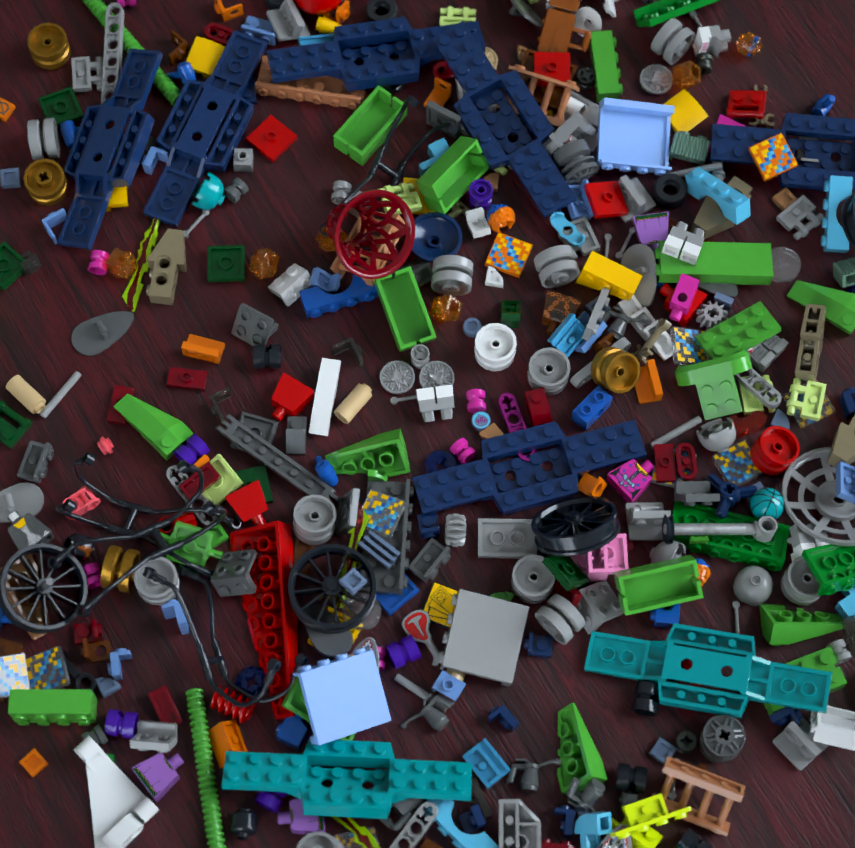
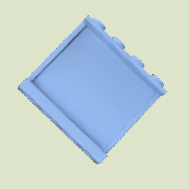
M604 97L599 102L596 159L599 167H602L604 170L616 168L620 169L621 172L634 170L639 174L651 172L655 173L656 176H662L671 171L672 167H668L670 116L674 114V106Z
M365 647L353 650L354 654H339L335 656V660H320L316 666L305 665L299 667L298 672L293 673V676L299 677L314 734L309 736L311 744L321 745L391 721L373 650H365Z

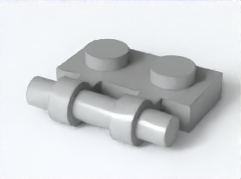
M89 56L71 58L74 93L92 91V85L95 84L97 85V90L102 91L103 58L100 56L96 57V62H91ZM95 70L96 76H91V71Z
M802 195L780 213L776 220L788 231L795 228L797 232L793 237L799 240L801 237L807 236L813 227L819 226L824 215L822 213L818 215L813 214L812 212L815 211L816 206ZM807 218L809 222L803 225L801 222Z
M586 216L570 222L576 226V229L581 234L584 233L585 242L581 247L571 246L558 235L564 245L572 247L575 260L578 258L576 252L579 250L582 256H586L592 251H600V245ZM569 227V230L563 228L562 232L565 235H571L573 229Z

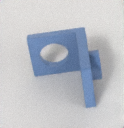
M64 208L52 212L42 219L43 226L55 245L57 240L51 228L66 220L67 215Z
M442 670L432 687V692L438 691L453 701H457L466 684Z

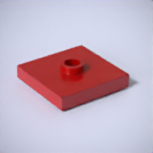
M534 52V73L563 82L566 79L570 80V53ZM538 80L536 86L547 87L548 83Z
M270 115L246 138V141L271 162H274L298 137L275 117Z
M618 181L586 183L584 185L594 218L627 216L629 210Z

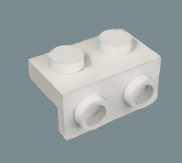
M294 263L280 277L275 279L268 288L271 293L280 297L284 304L289 307L300 297L299 291L311 287L309 285L311 276L306 269Z

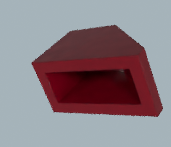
M544 388L526 391L524 403L532 427L552 422Z

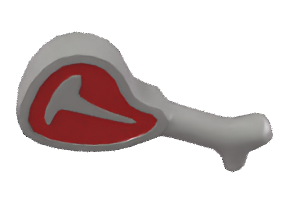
M424 610L413 611L403 619V629L407 635L411 634L415 641L424 643L433 655L432 665L437 666L439 664L438 657L440 652L434 644L429 631L430 616Z

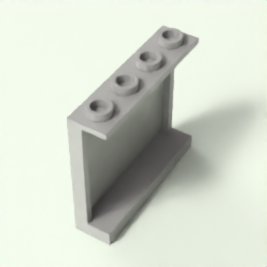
M459 589L457 594H453L451 605L454 607L453 612H449L446 624L449 625V629L443 635L442 643L445 646L444 651L439 653L438 663H441L439 669H452L502 682L501 685L509 687L513 683L529 607Z

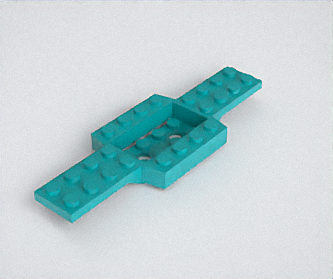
M673 623L666 641H648L592 631L584 670L587 672L658 684L659 702L661 705L717 715H729L741 719L749 700L826 714L832 672L776 663L756 657L753 636ZM684 659L692 661V667L688 670H684L680 665ZM725 666H729L733 670L732 675L729 677L721 674V669ZM672 679L739 691L742 695L666 682V680Z
M309 739L303 755L226 751L222 789L285 792L301 800L304 815L387 819L392 804L407 798L471 801L472 763L395 759L391 742L333 740L321 745H313ZM320 766L382 768V769H386V770L383 771V770H381V769H376L375 771H373V770H363V769H361V768H356V769L352 770V769H342V768H340V767H336V768H334V769H331V768H322V767H320ZM324 780H330L333 785L324 787L321 783ZM365 782H371L374 787L372 789H365L362 785Z

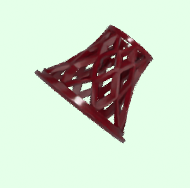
M368 190L358 194L348 203L337 205L328 215L326 222L327 233L334 242L337 256L342 265L352 274L365 279L383 278L399 269L408 258L415 240V222L410 208L402 198L386 190ZM376 197H382L388 200L376 201ZM378 207H391L386 214L376 211ZM398 208L404 217L405 224L391 217ZM351 209H356L360 214L362 222L360 232L354 239L343 242L340 237V232H343L341 229L342 222L345 217H348L347 213ZM376 215L385 219L377 222L370 216ZM390 223L399 230L388 234L381 227ZM377 230L385 239H373L371 233ZM406 235L403 247L398 254L391 240ZM375 244H386L391 254L379 253ZM360 246H370L372 253L361 249ZM360 254L370 257V265L360 258ZM376 259L392 261L387 266L376 270ZM355 261L363 269H359L352 264Z

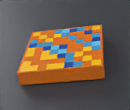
M782 133L748 148L764 182L798 166Z
M498 232L485 266H491L497 271L520 278L533 244Z

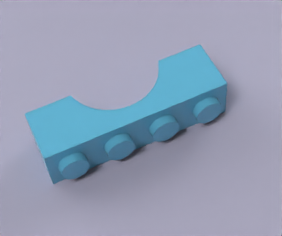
M697 167L685 175L687 193L698 200L706 195L710 196L720 206L724 217L736 225L751 216L750 199L704 169Z
M830 175L827 181L825 180L824 192L827 193L826 199L823 200V210H826L825 217L822 218V228H825L824 235L821 236V246H824L823 252L846 253L849 251V241L843 227L837 221L836 209L841 201L848 199L852 195L853 177Z
M428 799L426 801L433 802L438 806L439 814L434 820L439 825L437 829L444 836L448 834L453 839L452 844L456 848H499L485 832L470 835L461 832L454 825L451 815L455 803L453 800ZM432 807L424 808L426 810L425 817L433 815Z

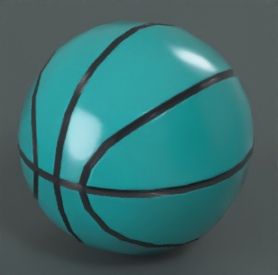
M769 487L761 488L752 495L750 509L757 519L763 516H771L776 520L784 511V500L777 490Z

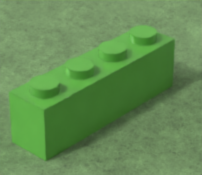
M612 30L592 31L589 45L592 68L595 72L594 84L597 103L604 97L619 99L623 89L622 84H619L618 81L620 79V68L616 66V63H618V53L614 51V48H616V37L612 36Z

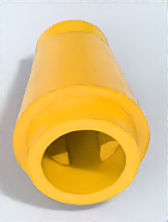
M319 16L315 30L319 31V33L334 35V27L342 25L326 16Z

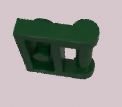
M1 400L0 415L5 413L21 425L17 429L0 417V442L12 449L31 427L32 421L28 418H23L9 408L6 402Z

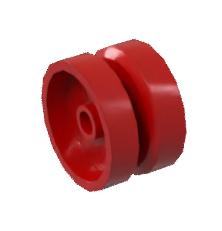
M771 426L766 428L752 444L750 450L751 460L757 469L767 475L782 474L799 456V441L789 429L782 426Z

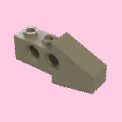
M734 176L727 184L749 199L752 198L750 195L752 187L738 177ZM707 196L693 222L690 232L693 233L695 228H700L704 230L703 237L707 239L733 227L735 223L725 218L717 202L710 196Z
M167 229L147 259L150 268L149 278L151 279V284L147 285L146 295L149 296L151 303L173 305L178 273L186 272L185 238L183 230ZM162 265H169L166 268H161ZM161 281H165V282H166V283L163 284V285H158V283L161 282Z
M806 304L795 369V377L801 379V383H807L808 380L816 382L826 318V307L823 305Z
M855 415L849 425L841 422L834 435L827 461L828 464L834 467L840 461L849 465L855 462Z

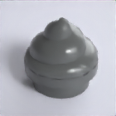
M622 791L621 796H619L621 806L639 801L638 794L634 792Z

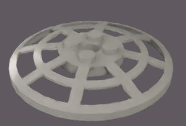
M823 447L804 453L795 459L784 475L781 495L787 514L802 531L815 539L833 545L855 546V528H852L850 520L855 518V504L836 497V479L834 480L832 474L836 473V467H831L827 463L831 447ZM816 458L821 459L823 468L813 471L806 478L796 471L808 461ZM825 475L826 482L819 487L811 483L816 477ZM791 477L801 484L798 491V502H789L787 500V487ZM806 488L816 494L815 502H804V491ZM839 498L843 503H837L834 499ZM791 509L801 510L804 516L815 525V528L811 530L805 526ZM817 509L823 516L819 522L816 521L807 510ZM830 520L841 522L844 530L827 527V524ZM824 530L832 534L847 535L850 540L825 537L820 533Z

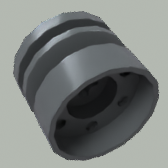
M584 139L572 141L559 148L552 155L554 164L558 170H561L560 173L568 185L580 184L584 179L594 176L600 169L598 163L595 162L594 156L590 155L591 150Z
M714 716L707 722L699 735L698 744L700 752L712 763H729L736 758L745 744V730L739 720L732 716ZM722 734V736H727V739H720L719 737Z

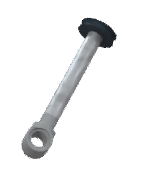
M664 515L662 536L665 543L667 541L673 543L674 535H753V538L766 543L772 540L778 524L771 516H763L759 520H754L753 523H674L672 515L669 517Z

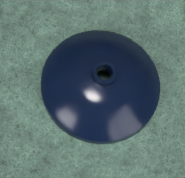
M430 212L414 219L415 240L411 252L416 257L433 263L436 257L457 254L462 245L463 236L459 224L452 217L438 212Z

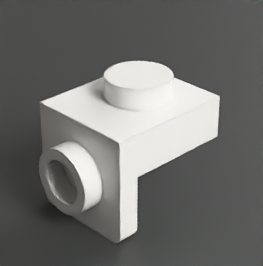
M482 207L465 212L467 227L474 239L491 234V228L485 219Z

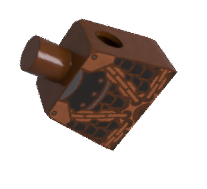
M548 290L542 324L548 326L546 334L551 336L569 313L577 316L582 301Z

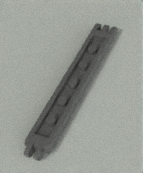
M227 414L225 416L230 423L225 420L221 421V425L225 429L217 426L216 430L307 496L312 494L322 495L329 500L331 498L338 502L339 497L334 494L336 491L231 415Z

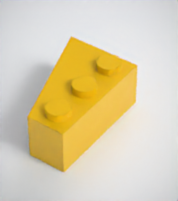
M592 251L576 283L601 291L604 287L610 290L608 294L630 301L642 275Z

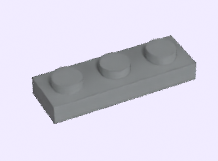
M602 288L582 339L589 341L591 334L596 335L599 327L596 322H601L605 311H602V308H607L610 298L607 297L609 289Z

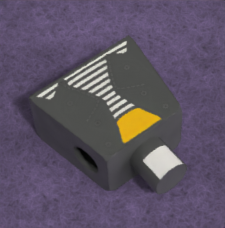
M14 511L8 516V520L12 525L7 531L18 550L33 544H47L55 538L52 531L31 513L21 517L17 511Z

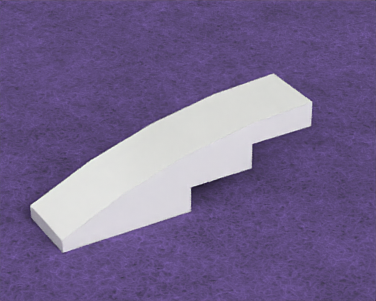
M634 295L630 301H620L617 307L622 309L623 313L629 318L648 319L651 321L649 326L643 322L630 321V324L639 335L647 341L657 328L659 320L655 321L648 309L642 307ZM667 331L663 332L651 347L664 361L679 351Z
M322 358L309 433L324 436L329 434L340 372V360Z

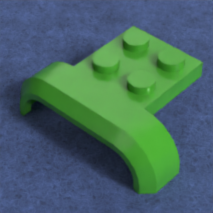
M742 349L731 355L686 366L678 365L674 373L678 386L696 384L705 420L743 411L734 375L752 368L749 352Z

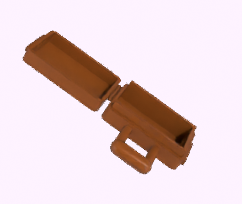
M550 0V6L555 8L548 9L546 18L542 19L544 26L541 36L537 38L539 42L538 52H567L568 47L583 52L588 50L592 35L591 31L573 27L576 16L571 14V11L576 12L578 10L580 0ZM572 31L584 34L581 46L569 43Z

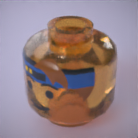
M747 31L744 34H740L735 47H737L738 53L753 58L755 54H760L763 44H761L760 36Z

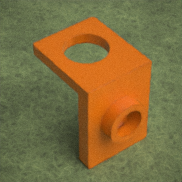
M215 0V11L217 14H221L224 22L244 15L242 3L225 9L221 0ZM233 10H238L237 13L230 14Z
M345 0L341 6L335 8L337 10L336 17H332L329 14L330 12L323 14V16L341 25L350 15L348 0Z
M435 77L434 89L425 101L424 107H426L429 100L444 107L451 96V84ZM439 84L444 85L447 89L442 88Z
M586 473L578 483V491L587 496L600 497L607 484L600 476L597 479Z

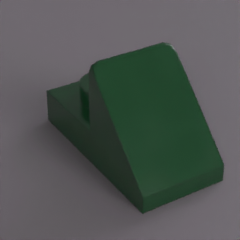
M501 300L500 324L506 325L509 328H519L521 316L520 301Z

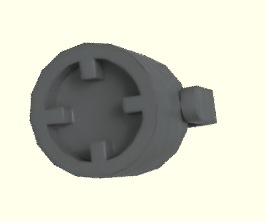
M407 798L393 803L392 808L402 818L396 824L389 817L387 819H380V821L388 828L399 831L412 818V815L424 801L419 798Z

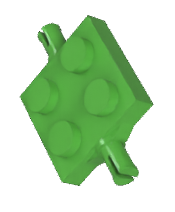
M176 521L171 535L161 533V535L169 545L179 540L182 541L203 528ZM207 531L193 541L183 545V548L173 551L184 559L196 565H201L204 568L210 556L221 560L223 552L212 549V541L215 534L212 531ZM166 555V559L183 564L170 555Z

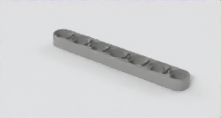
M115 2L109 4L106 9L101 104L107 100L106 96L108 93L114 92L122 66L124 10L120 4ZM114 8H119L120 11L117 15H111V11ZM115 24L119 26L116 32H110L111 26ZM111 42H118L115 49L109 48ZM112 58H116V64L114 66H109V60ZM111 75H115V81L113 83H108V77Z

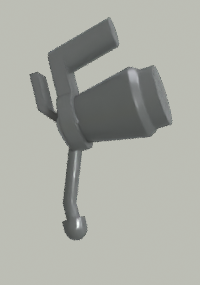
M613 306V309L620 313L607 309L602 318V321L605 323L610 317L616 318L607 329L608 332L606 334L607 336L612 332L614 334V341L623 338L626 326L630 321L643 322L647 326L651 325V321L648 319L629 318L623 313L622 309Z
M430 693L424 699L420 713L402 722L401 728L405 729L410 721L422 716L426 718L434 730L440 732L450 720L444 713L433 706L438 702L450 709L454 702L438 693L427 705V701L433 695Z
M516 758L517 763L525 764H511V771L508 773L506 783L514 784L517 771L524 770L520 783L521 791L529 794L537 793L539 787L537 771H539V767L551 763L559 765L561 764V759L556 758V760L536 764L529 762L526 758Z
M573 777L566 793L568 796L567 802L575 807L590 809L592 813L596 812L592 807L593 803L603 796L605 786L599 780L592 779L587 783L582 795L576 793L580 781Z

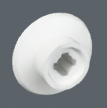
M583 7L575 13V28L591 32L601 31L602 20L596 10L590 7Z

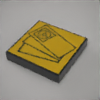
M434 581L423 607V610L430 616V623L449 629V625L446 624L449 612H453L454 607L451 605L453 594H457L458 590Z

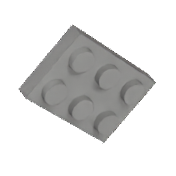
M478 518V558L521 559L524 556L537 555V547L534 541L535 534L531 528L532 519Z

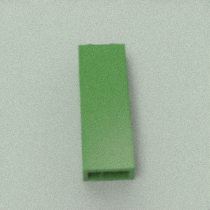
M659 241L658 248L654 249L655 259L658 262L655 265V275H658L659 283H678L683 273L700 280L699 283L770 285L774 276L771 243L703 242L695 265L679 260L685 243L681 248L678 258L662 253L665 241Z

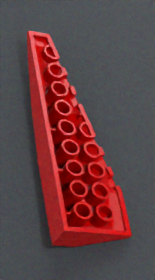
M274 521L229 533L231 552L255 549L257 552L249 572L257 589L253 594L241 596L243 599V610L246 611L248 616L247 623L253 644L260 657L258 661L260 667L263 668L265 676L268 670L267 664L271 658L281 662V666L275 673L271 685L268 686L270 691L269 697L282 692L289 686L292 672L296 665L295 659L298 655L297 616L292 610L288 592L289 575L294 566L292 529L290 524L281 521ZM286 695L271 702L276 720L295 717V713L281 706Z

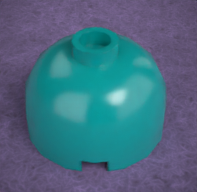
M210 172L207 173L209 179L203 180L195 195V198H197L196 203L192 201L191 204L202 210H211L217 204L221 205L225 198L222 181Z

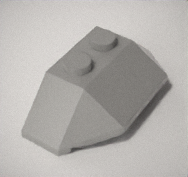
M499 799V848H541V821L520 799Z

